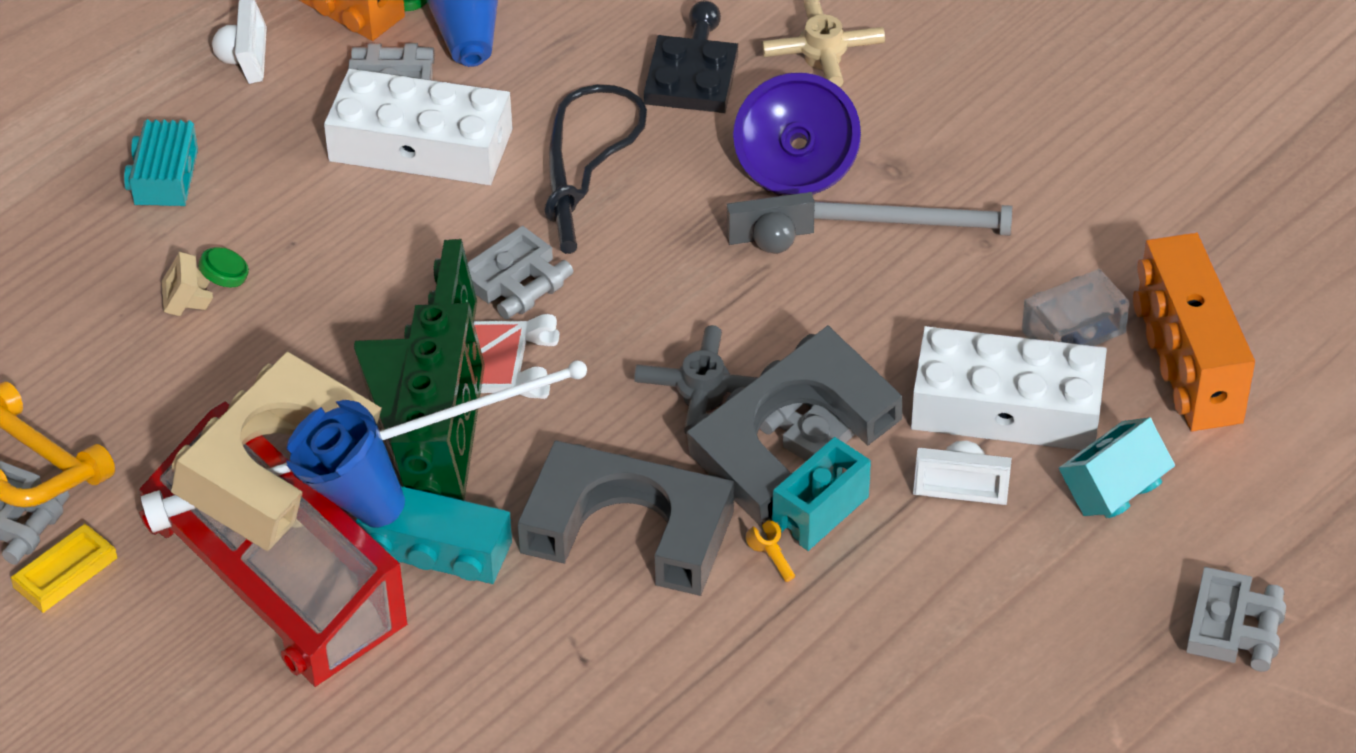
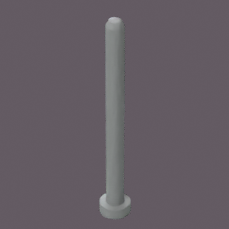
M815 202L814 219L1000 229V235L1011 236L1012 206L1002 205L1001 211Z

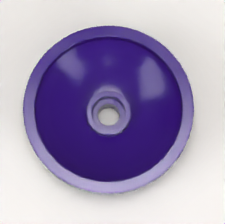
M788 73L773 77L760 84L744 100L735 119L733 131L734 146L744 171L764 189L783 196L812 192L813 195L835 185L850 170L859 152L861 126L853 102L839 86L818 75ZM797 138L807 141L806 145L801 149H795L791 146L792 142Z

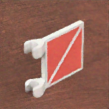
M543 314L529 321H474L485 364L481 393H495L547 375V371L543 367H532L522 372L520 371L526 340L537 345H557L560 334L556 330L557 320L555 316ZM550 385L520 395L528 398L545 399L549 395Z

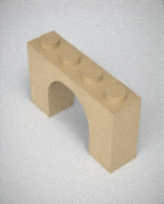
M287 351L274 365L270 363L265 365L257 376L255 384L247 392L244 390L239 391L231 401L228 411L220 419L217 417L212 418L203 429L200 438L192 446L185 445L178 452L172 463V470L175 471L171 492L259 547L269 551L295 523L302 491L258 465L247 454L243 445L249 440L265 434L280 433L292 435L298 424L311 412L320 407L325 412L338 408L339 406L336 401L350 400L361 403L373 415L376 424H378L382 408Z

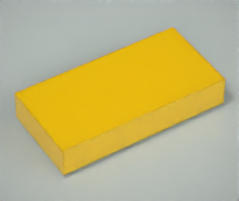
M84 523L11 576L13 588L44 613L117 559L116 549Z

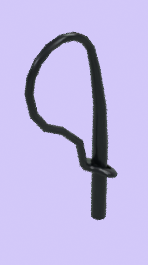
M600 84L581 87L567 94L558 105L549 146V172L552 194L545 204L544 212L549 221L556 222L560 250L565 254H571L577 250L572 212L589 191L592 171L610 155L631 145L645 129L647 108L642 98L631 90L615 85ZM593 93H614L628 98L636 104L639 110L637 126L626 138L607 147L584 167L581 189H577L573 185H567L562 154L563 122L566 108L577 98Z

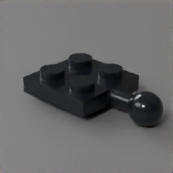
M703 0L695 3L689 12V21L694 28L692 38L658 35L644 89L645 105L726 113L738 59V43L708 40L709 32L715 30L721 21V13L716 4Z

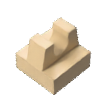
M179 252L162 280L164 312L181 316L185 308L206 310L212 301V292L205 290L210 281L196 267V256Z

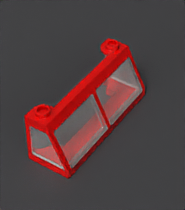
M226 401L211 409L140 487V498L143 495L158 490L161 491L163 499L175 495L171 490L175 471L172 470V463L176 455L185 445L192 446L200 438L203 429L212 418L217 417L220 419L228 411L229 404ZM262 435L249 440L243 445L251 459L265 469L287 463L286 460L289 461ZM291 471L278 475V477L302 491L296 521L269 551L259 547L198 508L170 517L172 527L153 533L143 508L139 514L148 531L153 535L159 533L164 538H169L175 533L282 638L284 650L281 651V656L285 665L294 675L302 674L314 687L408 625L400 563L338 505L300 481Z

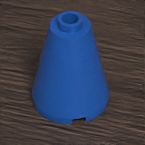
M426 0L454 61L468 67H474L482 64L491 56L498 0Z
M350 400L336 401L339 407L325 412L322 407L311 412L298 424L288 440L287 450L291 453L290 462L286 460L288 468L300 481L369 527L378 528L393 523L405 506V496L373 415L361 403Z

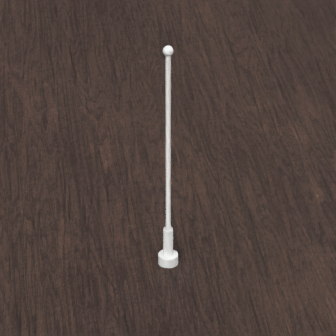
M576 360L567 369L379 432L382 440H386L570 377L582 379L587 373V367L582 361ZM287 463L266 469L276 476L291 471ZM160 490L141 496L144 512L153 533L172 527L170 517L196 508L176 495L163 499Z

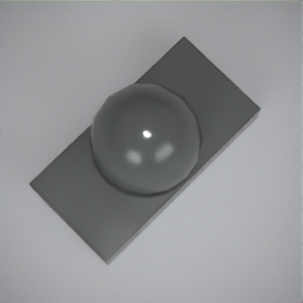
M812 192L728 203L726 235L729 245L756 242L760 249L772 254H779L788 250L794 243L797 235L814 233L815 201Z

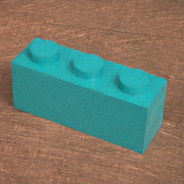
M402 486L405 506L393 523L373 528L359 519L356 520V523L398 562L410 564L422 570H435L456 575L468 581L477 580L494 584L512 544L509 511Z

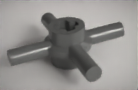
M714 325L705 328L701 349L690 353L684 359L680 369L636 365V383L677 387L679 393L683 396L684 402L689 406L684 427L686 435L697 418L706 414V411L715 409L722 403L727 392L732 393L739 387H747L759 378L731 375L728 369L724 366L722 358L718 355L722 330Z

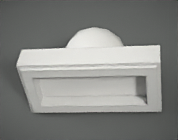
M239 0L237 25H226L219 28L212 40L213 52L216 57L226 64L239 63L249 84L263 80L267 26L255 0Z
M967 440L956 441L948 446L946 450L918 448L913 495L1007 505L1012 458L985 455L984 451L976 443Z

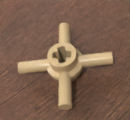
M805 0L804 7L808 21L800 36L762 41L763 57L803 53L805 61L809 66L823 70L826 79L841 87L844 81L839 63L847 47L885 43V32L883 27L843 31L842 23L839 19L823 14L819 0Z

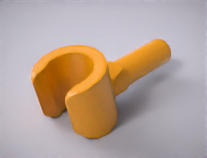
M766 521L762 524L768 541L760 536L759 530L756 527L750 528L746 533V541L749 547L758 552L766 551L785 582L794 579L795 574L777 543L781 538L780 526L774 521Z

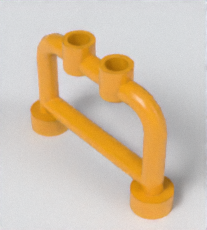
M6 381L0 383V428L63 471L38 486L22 489L8 483L4 472L0 469V500L2 502L22 508L35 507L50 501L84 481L91 485H98L114 476V461L110 453L103 446L94 444L79 452L76 457L16 417L23 411L21 396L11 383Z

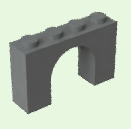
M829 325L817 334H809L804 337L792 353L781 361L775 360L763 370L759 378L747 387H739L734 390L722 406L711 414L701 415L691 425L690 430L687 431L690 456L709 475L734 481V500L761 528L762 524L766 521H772L773 490L792 474L760 442L757 436L760 426L769 415L791 404L809 403L819 405L833 412L867 446L902 420V395Z
M555 440L518 521L520 553L565 564L582 524L590 515L601 508L614 504L630 503L642 505L657 512L667 522L655 553V585L701 596L734 513V481L722 479L715 475L700 474L678 469L671 465L656 464L631 458L627 455H617L587 448L579 444L573 445Z

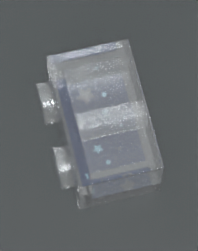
M1097 269L1025 299L1022 332L1029 339L1096 346L1126 333L1130 301L1100 269Z

